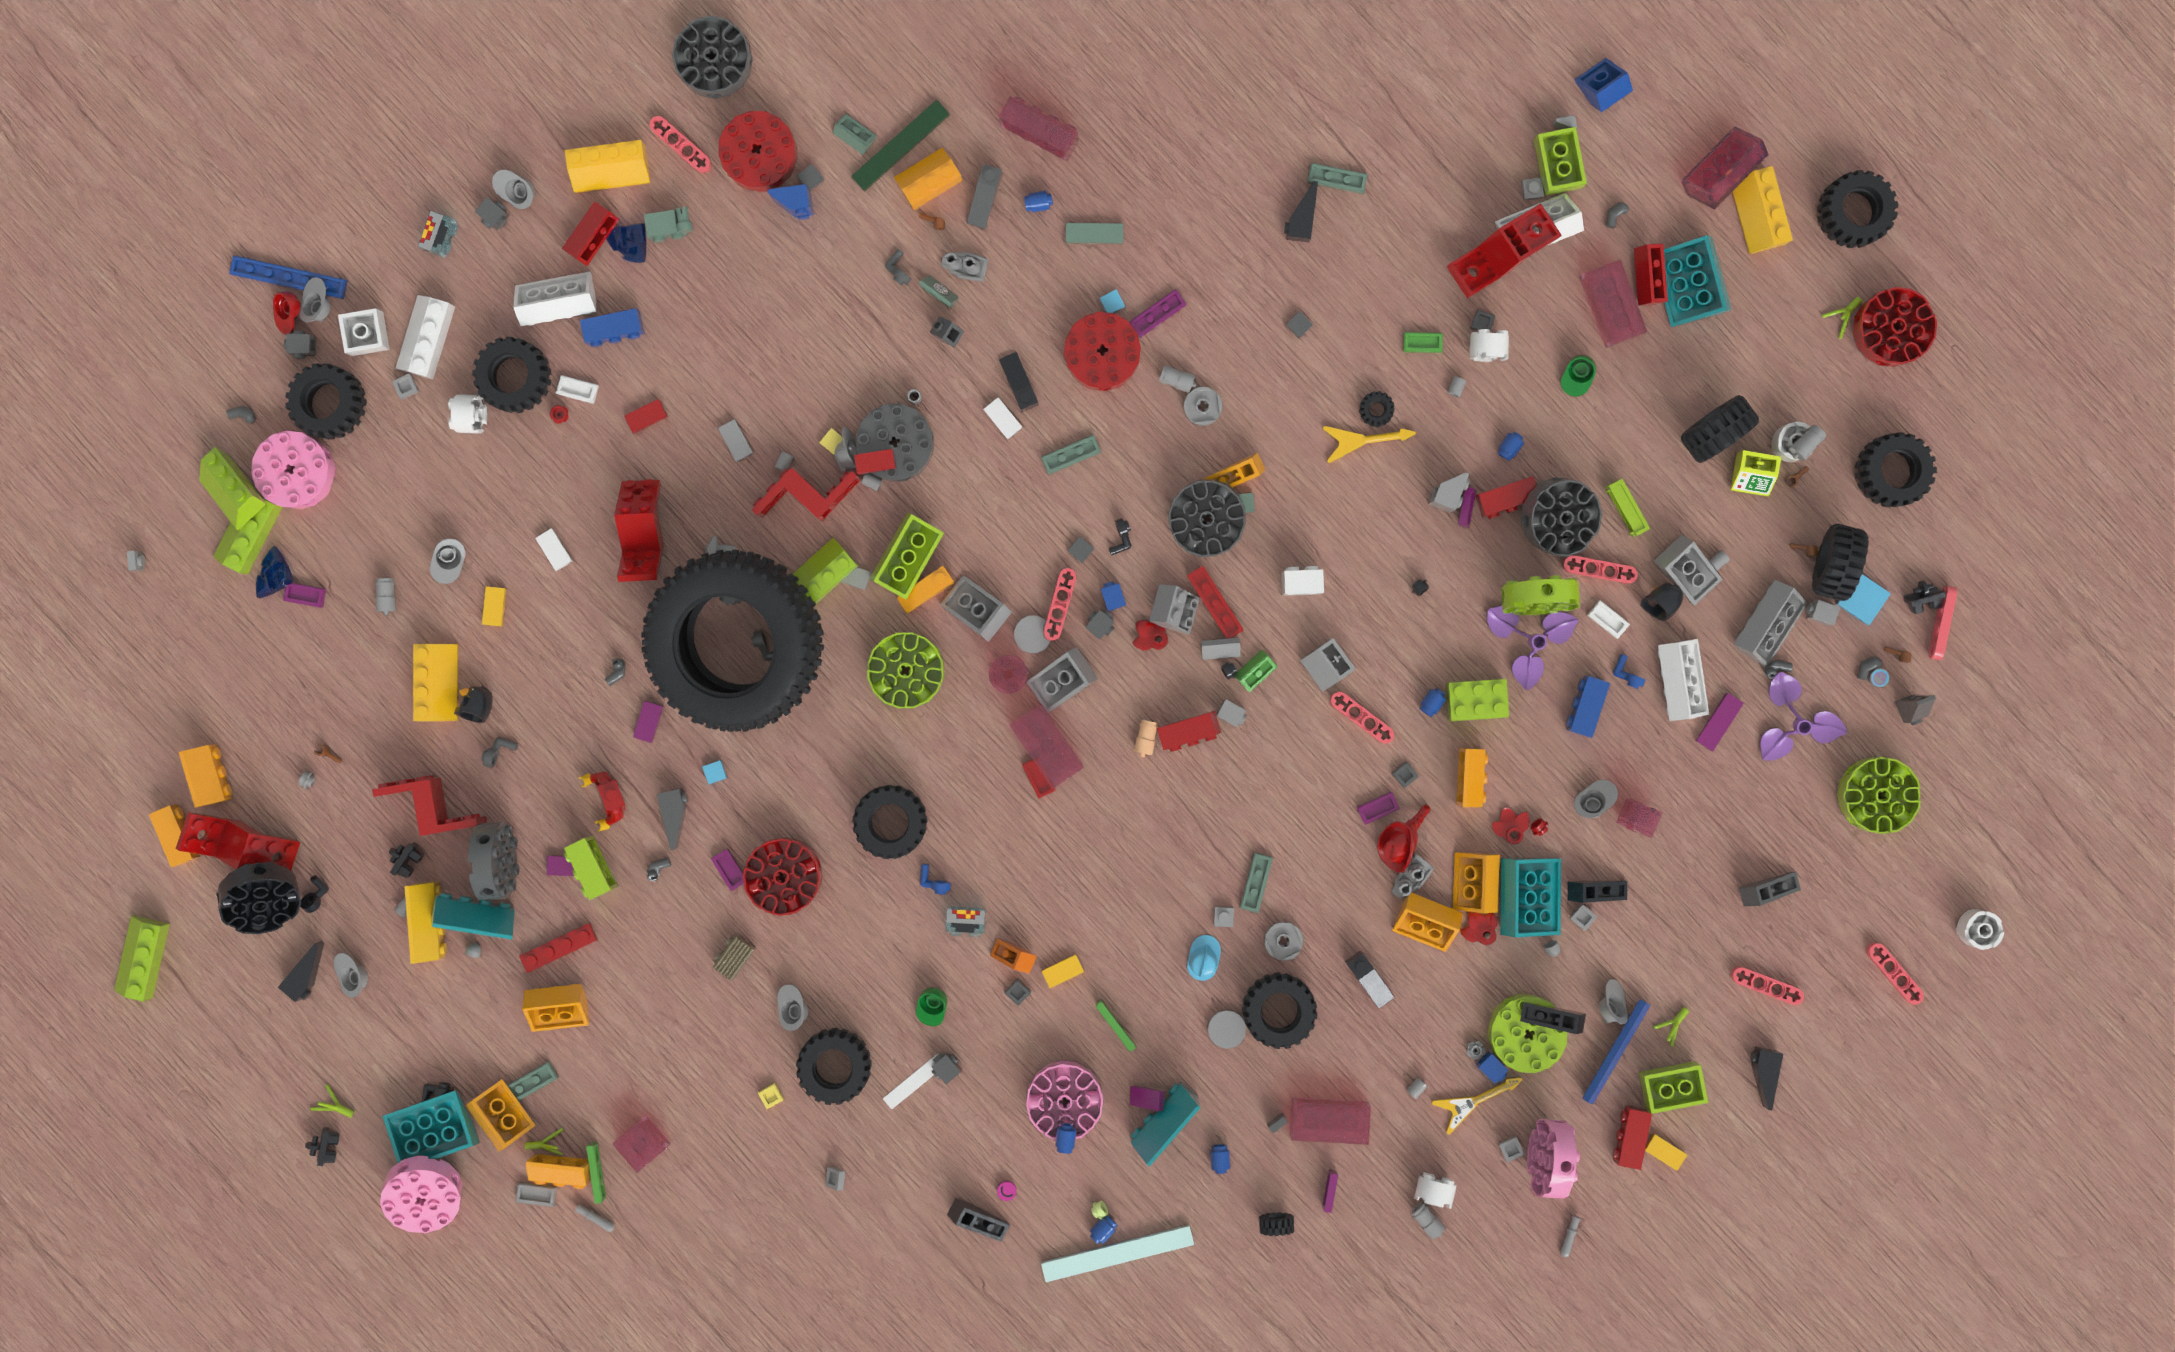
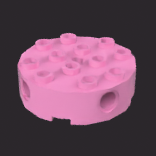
M283 431L271 435L259 445L252 459L251 474L255 487L266 500L281 507L304 509L316 505L328 495L332 488L331 485L336 467L332 453L322 441L302 432Z
M1062 1060L1050 1063L1035 1074L1028 1087L1026 1107L1030 1121L1050 1139L1056 1140L1057 1127L1061 1126L1062 1123L1072 1124L1076 1128V1139L1082 1138L1094 1128L1101 1117L1103 1094L1100 1083L1090 1069L1078 1062ZM1066 1097L1068 1101L1067 1104H1063V1101L1060 1100Z
M1539 1119L1536 1122L1537 1128L1531 1131L1527 1149L1528 1174H1532L1530 1186L1536 1197L1564 1199L1568 1197L1573 1183L1578 1179L1576 1165L1579 1162L1580 1153L1576 1149L1575 1129L1567 1121Z
M415 1156L403 1159L388 1172L382 1188L380 1205L385 1217L394 1226L409 1232L429 1233L439 1230L452 1222L459 1211L463 1183L459 1173L448 1162L441 1159L439 1161L428 1159V1156Z

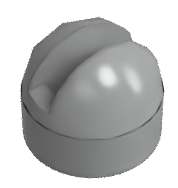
M1556 940L1546 943L1543 947L1546 954L1551 957L1558 956L1561 951L1560 945Z
M471 943L466 947L464 954L473 958H479L481 947L477 943Z

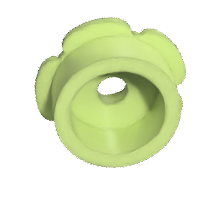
M1103 1201L1093 1203L1091 1208L1092 1214L1095 1218L1102 1220V1217L1104 1218L1108 1215L1105 1203Z

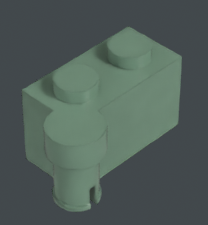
M678 207L676 210L644 214L647 237L654 243L664 242L666 238H672L673 240L683 239L684 236L689 235L688 232L693 231L692 222L689 221L688 207H682V209Z

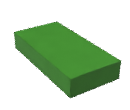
M1404 332L1403 352L1442 353L1443 333Z

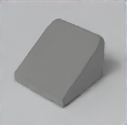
M1574 115L1556 118L1552 123L1553 127L1560 130L1576 127L1577 130Z

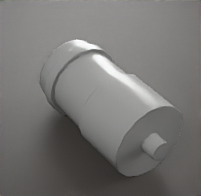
M1164 365L1159 382H1162V384L1176 387V389L1187 393L1190 392L1191 387L1195 388L1197 384L1193 382L1196 375Z
M1817 425L1809 427L1806 433L1789 448L1793 458L1805 461L1819 443L1824 441L1826 433Z
M394 578L376 579V612H384V615H389V612L396 611Z
M1422 1202L1413 1208L1410 1214L1431 1239L1443 1235L1442 1233L1446 1228L1445 1225L1429 1210L1427 1205Z

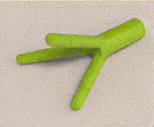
M1856 297L1845 308L1822 314V317L1825 318L1843 313L1841 319H1844L1840 330L1839 339L1843 337L1850 314L1862 303L1860 297Z
M1683 1007L1674 1019L1653 1026L1654 1029L1673 1024L1666 1039L1667 1041L1671 1040V1047L1674 1046L1679 1024L1689 1013V1010Z
M328 1084L325 1087L335 1105L319 1101L318 1105L324 1107L310 1108L311 1111H337L350 1118L355 1112L339 1103Z
M563 1128L555 1131L542 1141L525 1142V1149H544L562 1156L563 1153L557 1150L558 1146L545 1143L561 1133Z

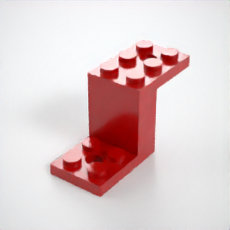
M1540 203L1500 227L1478 247L1451 262L1446 267L1468 299L1509 274L1528 257L1559 239L1562 235ZM1532 225L1539 229V233L1533 231ZM1469 269L1475 271L1476 277L1470 275Z
M793 468L785 469L779 476L781 479L776 484L772 483L767 488V494L763 498L759 497L754 502L752 511L757 516L763 518L787 492H790L815 517L823 521L861 479L853 471L850 473L846 472L840 478L841 483L837 487L833 486L826 494L828 497L825 498Z
M627 480L621 482L614 513L622 550L617 573L618 582L651 581L658 578L664 548L657 513L661 489L660 480Z
M434 775L417 777L416 782L415 778L397 781L398 785H396V781L378 784L377 789H372L373 797L412 790L420 836L487 823V817H480L479 813L463 816V820H461V817L448 819L441 777L434 778Z
M188 812L175 849L182 852L214 856L235 870L248 863L272 862L291 871L301 842L294 839L264 835L238 820ZM201 830H205L204 836L198 839V833ZM279 852L278 859L272 861L273 855Z

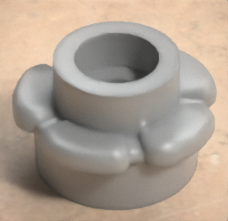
M304 771L298 785L302 786L303 789L311 788L315 781L313 772Z
M1472 1041L1467 1045L1466 1053L1472 1059L1478 1060L1481 1056H1484L1485 1048H1483V1044L1480 1041Z

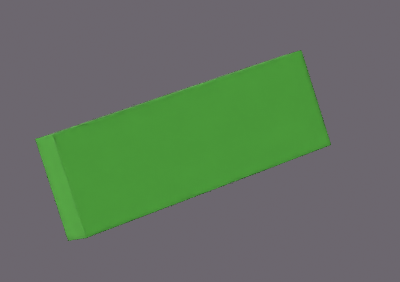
M1100 999L1096 1002V1008L1129 1051L1134 1050L1136 1044L1103 1000Z
M592 1142L586 1146L594 1202L597 1204L602 1203L606 1199L598 1143Z

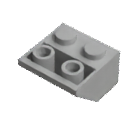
M1463 473L1435 486L1428 505L1448 513L1460 508L1463 497H1461L1462 492L1467 490L1470 479H1468L1469 473Z
M1159 584L1149 621L1167 629L1190 634L1200 598L1176 585Z
M1330 638L1300 660L1322 692L1355 670V667L1334 638Z

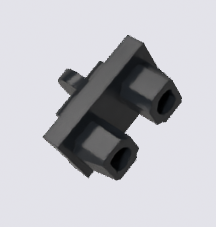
M1924 580L1918 582V587L1913 589L1914 593L1903 596L1904 601L1909 604L1910 610L1914 614L1923 613V604L1928 603V607L1931 609L1940 608L1942 598H1946L1944 591L1941 592L1933 584L1927 585Z
M413 842V844L409 843L406 848L402 845H399L397 849L391 848L389 853L392 857L389 861L393 864L395 863L389 873L394 876L399 874L402 877L409 878L414 869L407 865L408 861L411 859L415 863H419L424 856V853L418 849L419 845Z
M323 1127L320 1143H318L319 1137L313 1136L312 1142H306L305 1148L310 1149V1156H315L316 1150H319L317 1166L323 1167L324 1163H335L336 1151L326 1150L327 1144L338 1145L340 1135L339 1133L329 1131L328 1127Z

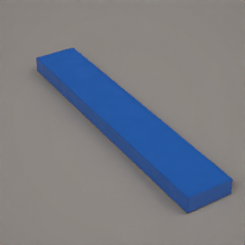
M234 255L229 272L233 276L304 291L309 280L317 277L325 283V296L344 299L348 282L345 279Z
M1641 999L1638 1001L1585 1092L1583 1100L1594 1104L1650 1008V1004Z

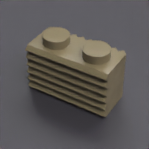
M738 934L734 938L730 937L724 945L727 947L723 954L719 952L713 960L715 962L713 968L730 981L736 977L756 949V947Z

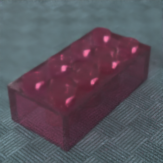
M1009 96L999 115L1001 127L1067 162L1078 143V132L1074 126L1070 124L1065 126L1059 122L1060 120L1057 117L1043 114L1040 108L1026 105L1025 101L1017 96L1015 98Z
M1734 126L1681 180L1687 196L1715 210L1769 155L1763 139Z
M1621 259L1588 271L1579 277L1605 348L1639 337L1647 332Z
M1042 704L1009 725L1052 789L1084 768Z
M1292 1098L1290 1138L1292 1141L1369 1145L1371 1105L1369 1102Z

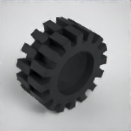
M1373 391L1367 394L1361 401L1359 409L1361 419L1371 427L1386 425L1393 417L1395 411L1392 398L1388 397L1385 392L1381 393V391ZM1379 402L1384 406V413L1381 416H1373L1370 413L1369 408L1372 403Z
M1282 1212L1262 1214L1259 1216L1260 1234L1265 1236H1285V1234L1290 1235V1233H1294V1216Z

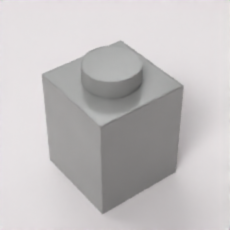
M1812 600V603H1809L1806 610L1808 614L1806 619L1826 626H1834L1841 607L1821 600Z
M1224 699L1216 714L1217 717L1235 727L1238 724L1242 726L1247 717L1244 714L1246 712L1245 709Z

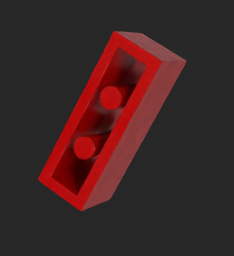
M594 201L562 249L585 266H588L620 219Z
M1647 244L1634 248L1638 306L1657 305L1668 302L1663 244Z
M1532 476L1476 495L1482 518L1488 516L1489 519L1500 516L1499 512L1506 510L1507 513L1518 510L1517 506L1524 504L1530 491L1536 487L1534 477Z
M1215 711L1157 728L1163 750L1170 749V752L1182 749L1181 745L1187 744L1188 747L1199 744L1198 740L1204 738L1206 742L1217 739L1216 735L1222 733Z
M1625 1105V1109L1621 1111V1128L1618 1129L1616 1134V1140H1618L1617 1148H1614L1612 1155L1614 1162L1618 1166L1637 1170L1642 1168L1652 1114L1646 1109Z

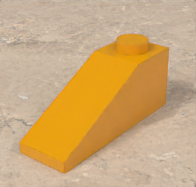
M1257 452L1203 479H1216L1234 487L1260 476L1266 469Z
M942 566L915 584L907 600L900 596L897 597V600L908 614L955 582L946 568Z

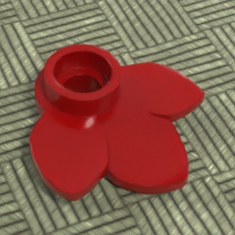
M1146 620L1136 622V630L1140 635L1132 642L1136 648L1147 651L1151 648L1161 650L1167 646L1166 628ZM1161 637L1162 641L1156 642L1155 638Z
M1504 807L1500 813V821L1493 822L1492 829L1497 836L1504 837L1509 844H1518L1523 839V832L1529 827V815L1527 812H1523L1516 816L1511 809ZM1512 831L1516 832L1515 838L1510 837Z
M1469 912V926L1460 930L1462 936L1470 942L1479 941L1483 945L1493 944L1497 937L1495 929L1498 924L1494 913H1487L1484 917L1480 913ZM1485 932L1490 933L1491 936L1489 939H1485L1483 937V934Z

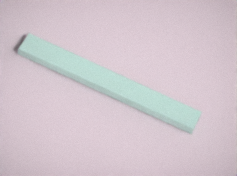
M1190 1225L1044 1261L1041 1262L1045 1282H1050L1192 1246L1194 1241Z

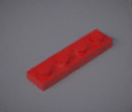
M1204 566L1187 575L1188 580L1226 639L1233 638L1244 631Z
M588 923L519 957L526 972L529 973L598 939L591 924Z

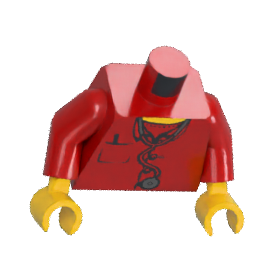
M603 771L594 774L587 773L578 777V779H582L584 782L581 785L583 788L595 783L607 817L595 821V824L599 823L600 829L597 830L598 832L609 829L611 825L624 817L625 803L616 779L613 776L610 777L608 772Z

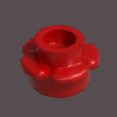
M555 405L550 411V418L557 424L566 422L569 418L568 409L565 406Z
M1542 818L1535 820L1530 826L1533 835L1541 836L1545 834L1548 830V822H1545Z

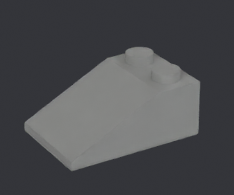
M1683 535L1678 537L1654 560V563L1674 585L1680 587L1683 595L1694 606L1723 580L1697 545Z
M964 575L940 604L941 607L988 642L1012 613L1002 602Z
M1076 647L1066 652L1026 683L1048 714L1098 678Z

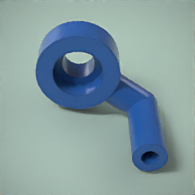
M1620 654L1613 675L1628 681V686L1636 689L1639 686L1643 687L1645 679L1622 671L1628 656Z
M921 864L920 885L922 887L935 890L936 894H946V891H950L951 882L928 880L929 864Z

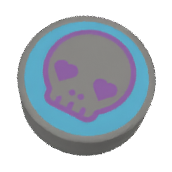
M1876 668L1869 673L1868 680L1874 687H1884L1889 683L1890 676L1885 669Z

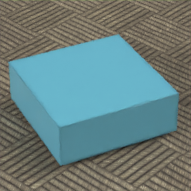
M1117 289L1099 298L1107 313H1115L1125 308Z
M722 760L702 766L708 785L727 778Z

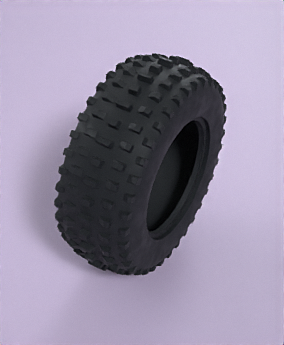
M718 550L716 553L710 554V556L708 552L701 554V558L696 561L694 558L687 560L688 563L684 569L681 566L674 569V577L668 576L664 578L663 583L665 586L661 589L657 588L654 593L657 598L649 602L647 608L651 611H647L646 617L643 619V622L647 625H643V632H641V637L645 638L642 640V645H645L642 647V653H644V659L648 660L644 664L645 668L647 667V672L652 673V676L649 677L654 686H659L660 689L657 692L663 699L666 697L669 699L667 702L669 706L673 709H680L678 714L686 718L692 717L691 722L703 725L706 723L705 727L716 730L720 727V731L727 730L733 732L735 729V732L741 730L747 732L749 729H756V726L758 729L763 728L770 721L772 724L776 723L782 714L787 716L791 713L790 709L794 704L798 706L802 703L801 696L803 693L809 694L811 691L809 683L817 679L818 674L815 673V670L822 663L819 657H821V651L824 650V645L820 644L822 643V637L820 636L824 635L821 623H818L821 617L817 609H813L816 603L812 600L811 596L807 597L806 595L809 591L804 585L797 584L799 579L792 573L789 575L786 573L788 570L781 564L775 566L774 560L765 556L760 559L761 555L754 554L751 551L746 555L745 551L732 550V552H724L723 550ZM725 596L740 599L753 606L767 622L773 639V656L767 672L760 681L751 684H734L724 681L712 674L700 660L694 643V627L699 612L711 598Z

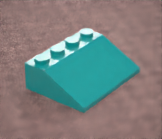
M1706 235L1664 249L1668 302H1665V307L1671 327L1732 311L1712 236Z
M1501 858L1500 935L1515 938L1561 935V858Z
M441 892L440 895H435L431 923L432 927L512 940L515 910L514 907H511V904L499 902V905L491 904V900L473 901L472 897L460 896V898H455L450 893Z
M1182 1082L1178 1085L1174 1084L1168 1091L1169 1095L1163 1101V1111H1155L1153 1114L1149 1113L1144 1118L1142 1127L1140 1129L1137 1127L1130 1135L1132 1137L1131 1144L1149 1167L1201 1108L1198 1096Z
M457 1090L382 1116L397 1163L403 1159L415 1156H428V1159H437L480 1143L474 1123Z

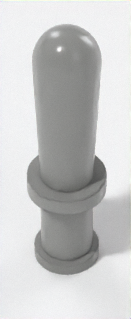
M581 1203L576 1208L575 1212L585 1216L587 1221L590 1219L608 1232L614 1230V1224L595 1214L594 1210L590 1211L582 1206Z
M1576 1215L1571 1216L1570 1226L1566 1229L1568 1232L1560 1251L1563 1257L1570 1255L1575 1234L1578 1233L1577 1227L1581 1218Z

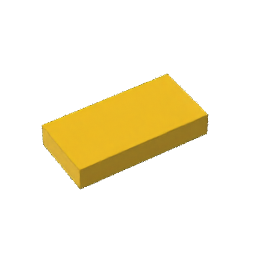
M486 586L482 625L503 627L506 588Z
M1074 954L1041 972L1049 988H1052L1083 973L1084 969L1077 955Z
M1654 1133L1646 1144V1152L1678 1171L1687 1157L1686 1153Z

